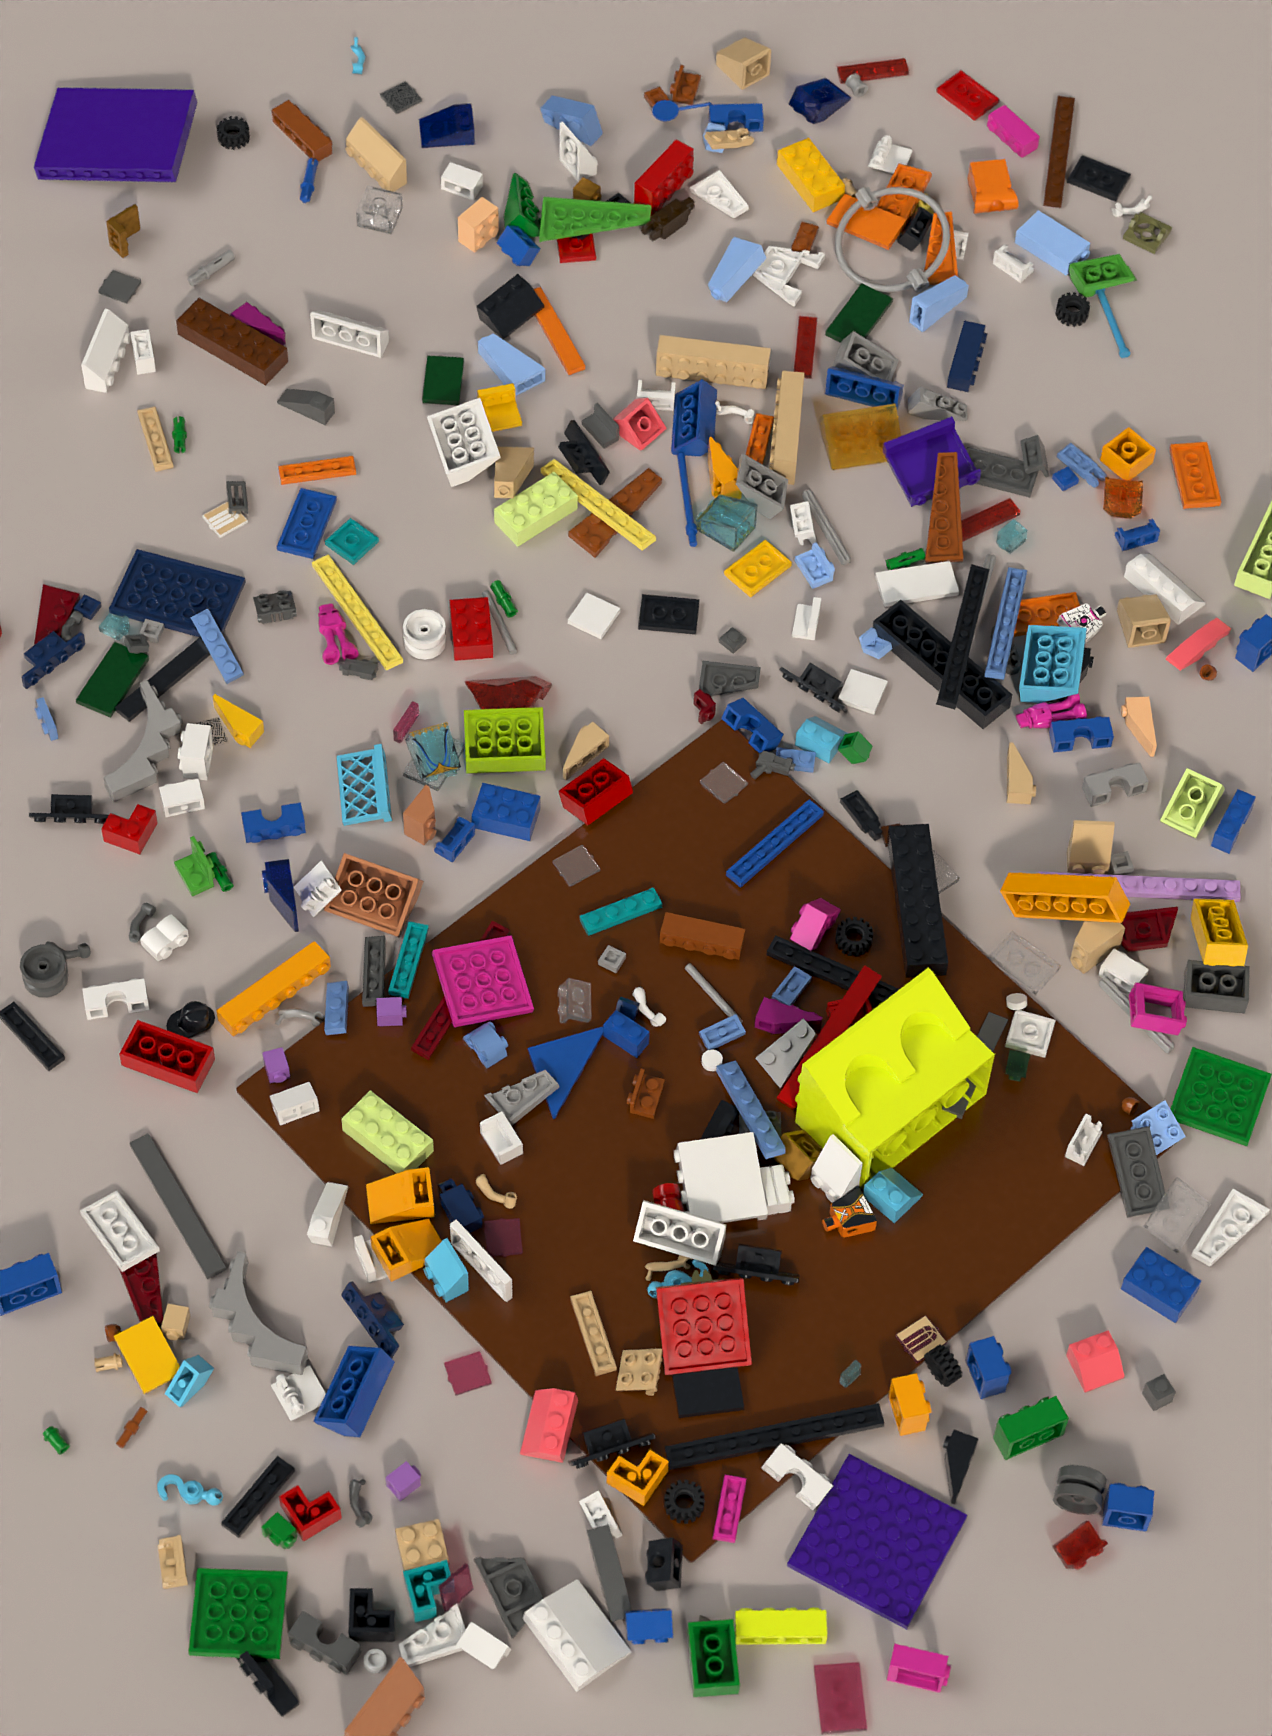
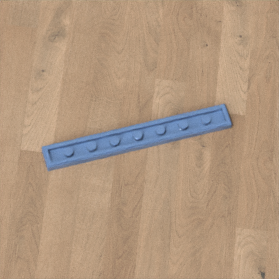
M1008 567L985 677L1002 680L1005 678L1027 570Z

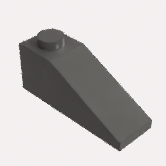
M286 389L277 401V404L323 425H326L335 413L334 398L318 391Z

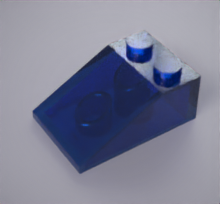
M827 78L796 86L788 104L795 112L803 115L808 122L816 124L825 121L848 103L852 97Z
M472 103L455 104L419 119L422 148L475 145Z
M289 859L265 862V870H262L264 893H269L270 902L293 931L299 932Z

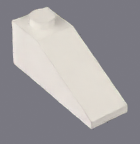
M327 1182L309 1225L307 1235L311 1243L332 1247L348 1190L347 1185Z

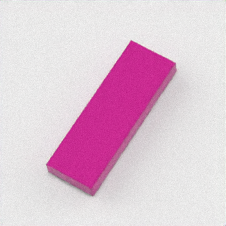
M731 1475L724 1476L713 1535L714 1540L735 1543L747 1478Z

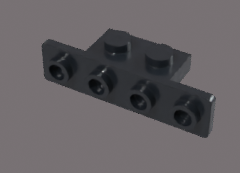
M571 420L564 431L569 441L560 442L558 448L576 474L591 473L597 483L603 485L610 471L576 421Z
M809 663L800 678L783 667L779 669L783 673L782 677L790 683L793 680L799 683L797 687L806 693L809 690L815 693L813 697L823 703L826 700L831 703L829 707L839 713L842 710L846 713L848 711L845 706L834 700L843 683L814 664Z
M51 794V813H29V817L33 818L34 822H46V819H54L56 823H66V819H74V823H86V820H94V823L104 824L109 816L108 814H92V795Z
M721 1100L700 1140L729 1136L734 1128L733 1122L739 1112L737 1107Z
M739 1244L736 1264L717 1262L716 1266L714 1265L713 1270H717V1273L721 1275L736 1273L739 1274V1277L748 1279L756 1276L766 1282H772L773 1279L782 1280L781 1283L786 1285H794V1282L799 1283L800 1277L799 1274L779 1271L782 1250Z
M620 1419L582 1432L588 1454L568 1462L570 1466H576V1469L589 1465L588 1461L597 1459L598 1462L610 1458L609 1454L617 1451L618 1454H623L630 1451L631 1446L637 1444L638 1447L651 1444L650 1440L656 1437L654 1433H648L631 1439L625 1419Z
M248 1651L240 1655V1658H236L240 1663L239 1667L246 1677L250 1676L254 1681L253 1686L260 1695L264 1694L281 1717L299 1705V1700L267 1659L252 1658Z

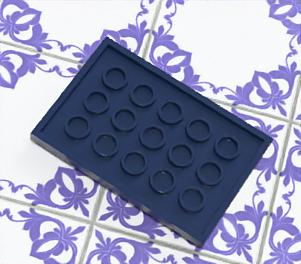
M136 549L109 607V613L144 622L145 619L163 623L167 629L201 637L191 617L208 609L223 635L244 588L246 579L245 577Z

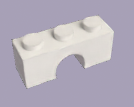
M135 978L126 982H111L101 986L92 985L82 989L87 1020L108 1017V1006L114 1001L126 1003L129 1013L149 1010L144 979Z
M780 1444L761 1468L778 1482L785 1474L794 1473L798 1475L802 1481V1488L796 1497L814 1510L833 1485L830 1484L827 1476L814 1471L810 1462L795 1455L796 1452L790 1446Z

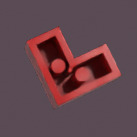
M137 804L129 820L110 813L101 828L104 842L140 855L158 824L156 810Z
M299 1485L279 1496L280 1507L293 1527L296 1528L303 1542L342 1519L341 1509L329 1491L311 1502L308 1501Z

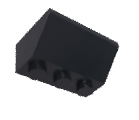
M516 274L476 307L479 319L504 340L542 310L544 304L531 285L519 274Z

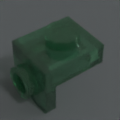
M1014 1050L1009 1051L1005 1075H1009L1008 1079L1021 1082V1078H1026L1030 1054Z

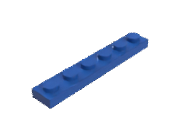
M809 799L726 871V876L741 888L823 816L824 811Z

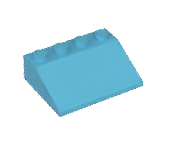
M1028 625L1019 686L1021 702L1042 703L1078 694L1087 628Z

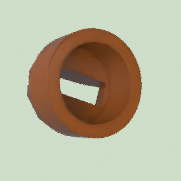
M1206 664L1200 669V676L1207 681L1214 680L1217 676V670L1214 666Z
M1126 1097L1122 1101V1109L1125 1113L1132 1116L1137 1111L1140 1102L1135 1098Z
M105 1325V1334L108 1342L115 1341L114 1336L122 1332L119 1325Z

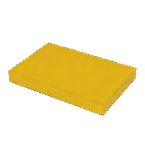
M764 540L724 570V575L751 598L790 568L792 562L767 540Z
M153 1316L114 1336L143 1394L173 1380L180 1366Z

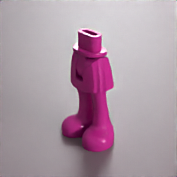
M333 604L319 606V632L325 636L327 648L322 655L324 663L333 665L340 658V651L334 639L335 635L338 636L343 659H356L359 655L358 648L349 642L344 630L347 626L343 617L334 608Z
M1079 692L1078 694L1067 696L1063 701L1051 704L1042 702L1024 709L1023 713L1016 714L1019 727H1029V729H1032V726L1039 729L1050 728L1051 722L1058 720L1087 719L1085 706L1083 703H1080ZM1070 709L1069 711H1066V712L1051 714V713H1054V712H1058V711Z

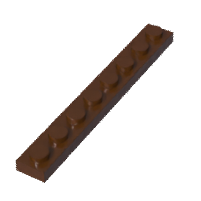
M1057 96L1043 206L1061 208L1075 103V98Z

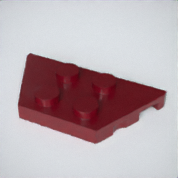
M1178 906L1127 912L1121 923L1125 927L1121 942L1123 948L1127 952L1167 947L1177 916Z

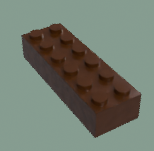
M200 297L176 320L179 336L265 386L288 363L287 347Z

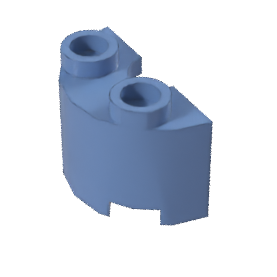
M490 1021L463 1037L467 1045L475 1050L478 1058L486 1068L507 1056L505 1048L508 1047V1043L503 1036H498L495 1026Z

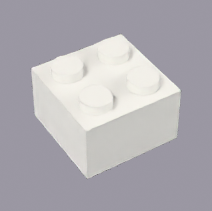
M187 723L186 730L182 731L181 734L183 745L178 749L179 769L183 772V778L207 780L214 748L211 726Z

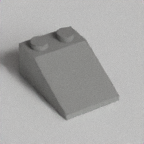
M853 331L842 340L833 367L891 381L898 359Z
M742 454L740 456L736 485L755 511L771 519L784 509L788 479L747 455Z

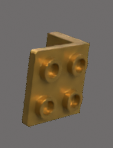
M136 204L106 221L109 246L122 258L129 255L127 238L141 229L138 206Z

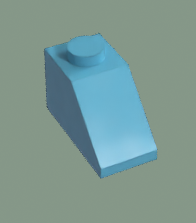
M200 1355L185 1359L167 1388L165 1395L179 1407H182L205 1385L214 1368Z

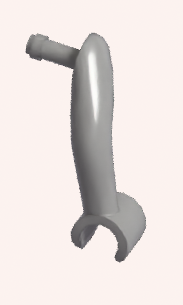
M297 1008L282 1009L278 1012L280 1017L276 1020L275 1024L280 1025L283 1019L300 1017L311 1020L312 1025L317 1027L320 1022L315 1018L324 1020L325 1016L320 1011L311 1013Z

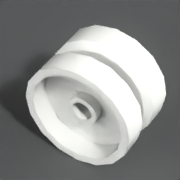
M428 609L416 610L406 617L403 624V641L406 651L411 656L423 660L432 659L440 655L446 646V625L443 617L439 613Z

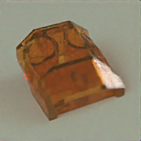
M1105 477L1103 510L1111 517L1128 519L1141 514L1143 481Z

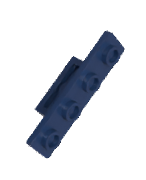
M53 631L23 653L24 658L34 666L22 675L23 687L28 689L30 686L37 684L42 677L50 674L54 668L66 662L75 652L80 651L85 646L84 634L79 632L68 642H65Z
M353 1281L349 1282L341 1296L376 1345L393 1358L399 1348V1344L391 1333L401 1330L404 1325L381 1292L364 1297Z

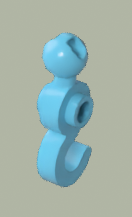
M692 1261V1264L700 1269V1277L703 1276L704 1269L709 1272L707 1266L702 1261ZM672 1270L667 1273L664 1282L654 1281L650 1283L648 1294L652 1298H657L656 1287L680 1285V1283L692 1282V1278L684 1272Z
M174 1474L163 1476L157 1485L159 1497L163 1501L168 1499L165 1487L169 1484L176 1485L182 1499L190 1505L198 1504L204 1499L208 1504L217 1506L223 1500V1494L219 1489L212 1488L205 1491L199 1482L188 1481L184 1484L182 1479Z

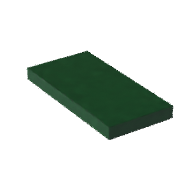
M861 283L827 328L825 336L841 343L842 340L854 331L866 339L893 303V298Z
M114 642L76 698V704L111 718L116 711L115 707L122 702L149 661V656L141 652L129 653L126 646Z

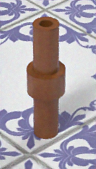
M140 1407L133 1419L127 1422L124 1432L116 1442L118 1447L123 1449L130 1437L136 1434L140 1428L138 1425L148 1412L146 1409Z

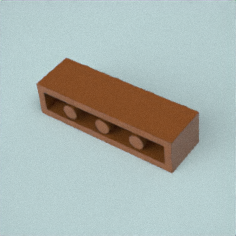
M287 100L272 109L273 123L309 158H313V162L314 159L319 162L332 154L333 143L330 137L325 136L317 125L315 126L310 118L300 111L297 105Z
M665 912L660 931V943L666 946H677L688 951H700L707 955H719L727 959H740L745 940V929L668 912Z

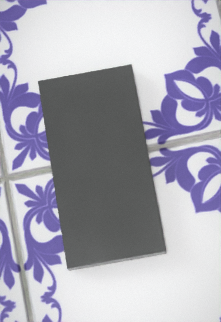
M967 447L966 451L976 470H981L980 480L975 484L1031 497L1039 471L1027 474L1022 460Z
M1150 1127L1108 1134L1127 1218L1168 1210L1169 1205Z

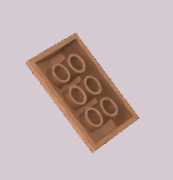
M344 853L335 877L342 891L325 906L324 911L399 937L417 902L424 881Z
M399 1657L345 1729V1736H398L397 1732L401 1726L405 1727L411 1719L410 1714L415 1708H420L425 1697L424 1687L403 1658Z

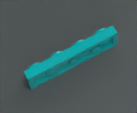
M651 888L580 916V922L589 936L662 908V902L655 889Z
M408 922L388 990L389 995L409 999L429 925Z

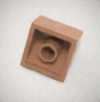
M428 785L423 787L403 813L404 835L422 845H425L428 840H432L436 834L435 809Z

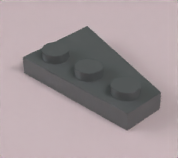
M702 661L699 689L710 696L756 689L759 686L761 667Z

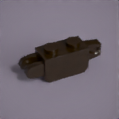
M691 197L683 201H679L677 198L650 217V221L641 229L642 234L646 235L651 232L648 237L651 241L657 240L659 237L662 239L668 238L686 225L688 216L695 206V201Z

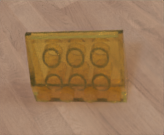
M896 404L823 414L819 418L822 438L831 470L888 462L883 454V444L901 436Z

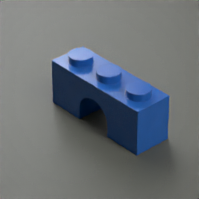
M762 103L709 105V123L724 125L725 131H728V125L731 122H740L749 132H763L764 117Z
M744 698L729 703L721 718L734 731L741 728L751 731L753 734L749 744L759 753L763 752V750L767 752L775 750L784 735Z
M1100 716L1090 719L1058 720L1051 722L1049 730L1053 753L1073 751L1076 737L1087 738L1091 743L1092 749L1111 747L1114 737L1110 718Z
M1237 789L1214 834L1212 847L1230 854L1242 825L1246 823L1253 809L1256 796Z
M301 802L282 805V815L275 821L266 820L262 816L261 809L241 812L246 843H258L262 840L279 839L291 835L298 836L306 833Z

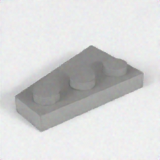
M803 1018L755 1059L782 1090L790 1075L795 1071L797 1064L805 1056L818 1035Z
M546 1070L522 1079L518 1084L511 1087L509 1085L505 1086L499 1092L489 1093L484 1096L498 1113H504L512 1126L557 1090L559 1085Z

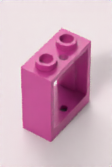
M1135 982L1129 994L1131 1027L1178 1036L1181 1029L1185 1028L1187 1023V1017L1184 1016L1186 1001L1183 1000V991ZM1145 1002L1171 1007L1172 1018L1145 1013Z
M895 1643L887 1680L940 1693L942 1685L947 1686L951 1665L947 1664L949 1656Z

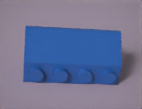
M832 366L827 371L825 395L897 413L904 385Z
M703 379L675 394L671 448L673 455L684 453L685 456H702L708 453L709 438L712 437L715 440L717 389Z
M348 1346L313 1421L340 1435L361 1437L395 1361L381 1348Z

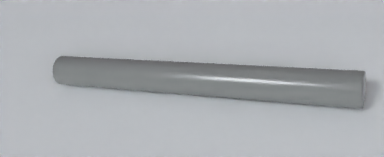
M486 590L482 595L483 597H488L491 615L509 653L515 654L517 649L490 592Z
M691 963L685 967V970L728 1017L736 1014ZM737 1015L742 1024L743 1020Z

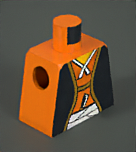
M859 1187L830 1205V1217L822 1220L827 1232L837 1228L840 1235L844 1238L874 1231L877 1223Z

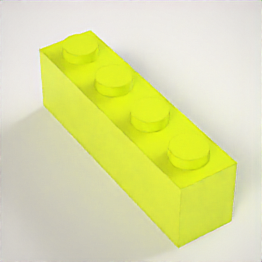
M793 1607L786 1608L785 1610L764 1608L755 1611L751 1608H742L739 1611H735L736 1645L826 1644V1610H821L817 1607L808 1608L807 1610H798Z

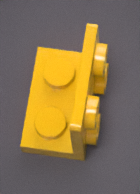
M514 383L477 390V398L481 399L492 432L522 426V420L515 401Z

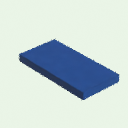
M300 488L277 544V551L314 559L337 502V496Z

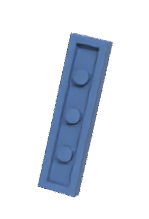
M206 609L192 616L191 620L226 684L243 676L244 674L210 611Z

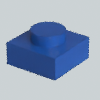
M1068 466L1052 476V479L1062 491L1073 487L1079 482V478Z

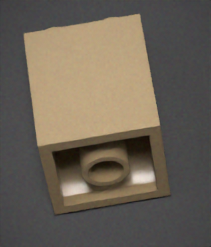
M744 37L717 52L716 65L741 90L770 75L771 49Z
M1157 594L1119 599L1117 613L1128 648L1166 642L1171 619Z
M1084 921L1074 941L1070 958L1073 967L1085 974L1106 959L1113 949L1118 950L1125 927L1121 923Z

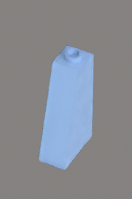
M736 237L731 240L708 283L714 299L728 302L765 261L766 256L761 245Z
M954 275L913 297L909 323L923 333L967 297L969 285Z
M494 333L478 341L479 355L504 385L514 383L515 396L545 381V368Z

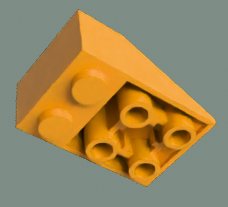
M710 437L708 469L712 496L723 508L741 499L742 492L736 485L738 468L734 465L731 457L724 453L721 445Z
M429 1167L409 1169L366 1184L370 1224L434 1217Z
M429 1219L389 1227L370 1236L371 1248L391 1282L425 1266V1258L442 1242Z

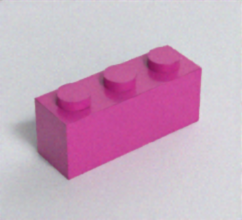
M1006 105L1001 106L988 115V129L994 132L1002 142L1006 143L1021 158L1038 149L1040 136Z

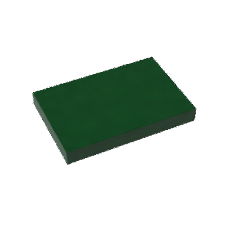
M427 355L422 403L460 404L464 358Z

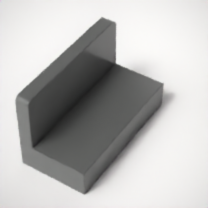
M598 403L594 404V413L582 420V426L605 449L619 440V425Z
M1039 435L1020 440L1026 473L1029 474L1042 470L1044 476L1048 477L1049 471L1045 447Z

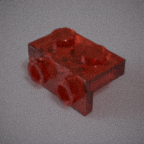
M1084 1521L1052 1547L1066 1569L1079 1570L1087 1564L1086 1560L1091 1556L1096 1557L1104 1551L1103 1547L1108 1542L1106 1539H1100L1090 1521Z

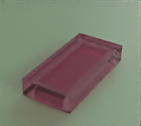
M411 702L393 729L395 742L400 744L418 718V703Z

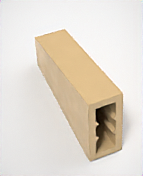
M497 447L501 458L495 462L494 498L515 497L534 467V448Z

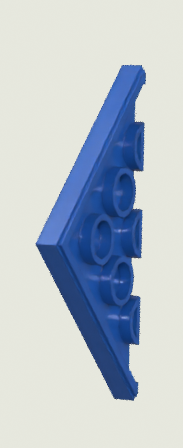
M604 1026L528 1048L535 1072L539 1073L546 1070L559 1085V1088L546 1098L553 1119L557 1117L575 1082L584 1070L587 1061L596 1049L603 1035Z

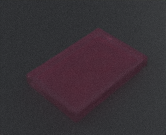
M859 1662L814 1665L821 1734L867 1731Z

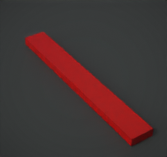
M864 965L776 1099L792 1110L796 1108L795 1098L800 1088V1083L797 1079L802 1072V1064L849 1028L882 978L880 974Z

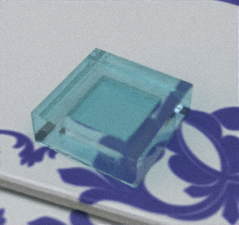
M857 1360L841 1374L840 1384L845 1388L860 1375L861 1364Z

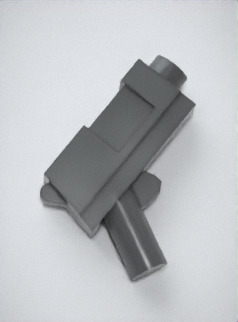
M376 656L371 660L363 659L362 661L346 658L344 663H340L339 671H342L343 675L346 676L354 675L362 679L373 680V678H376L380 661Z
M763 750V752L759 753V758L756 761L757 768L750 775L753 779H756L763 772L771 774L773 771L788 776L790 771H794L796 764L793 763V759H785Z

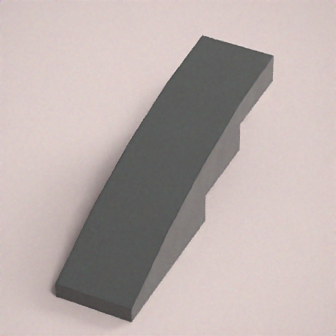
M609 1525L586 1530L610 1621L624 1619L625 1611H632Z

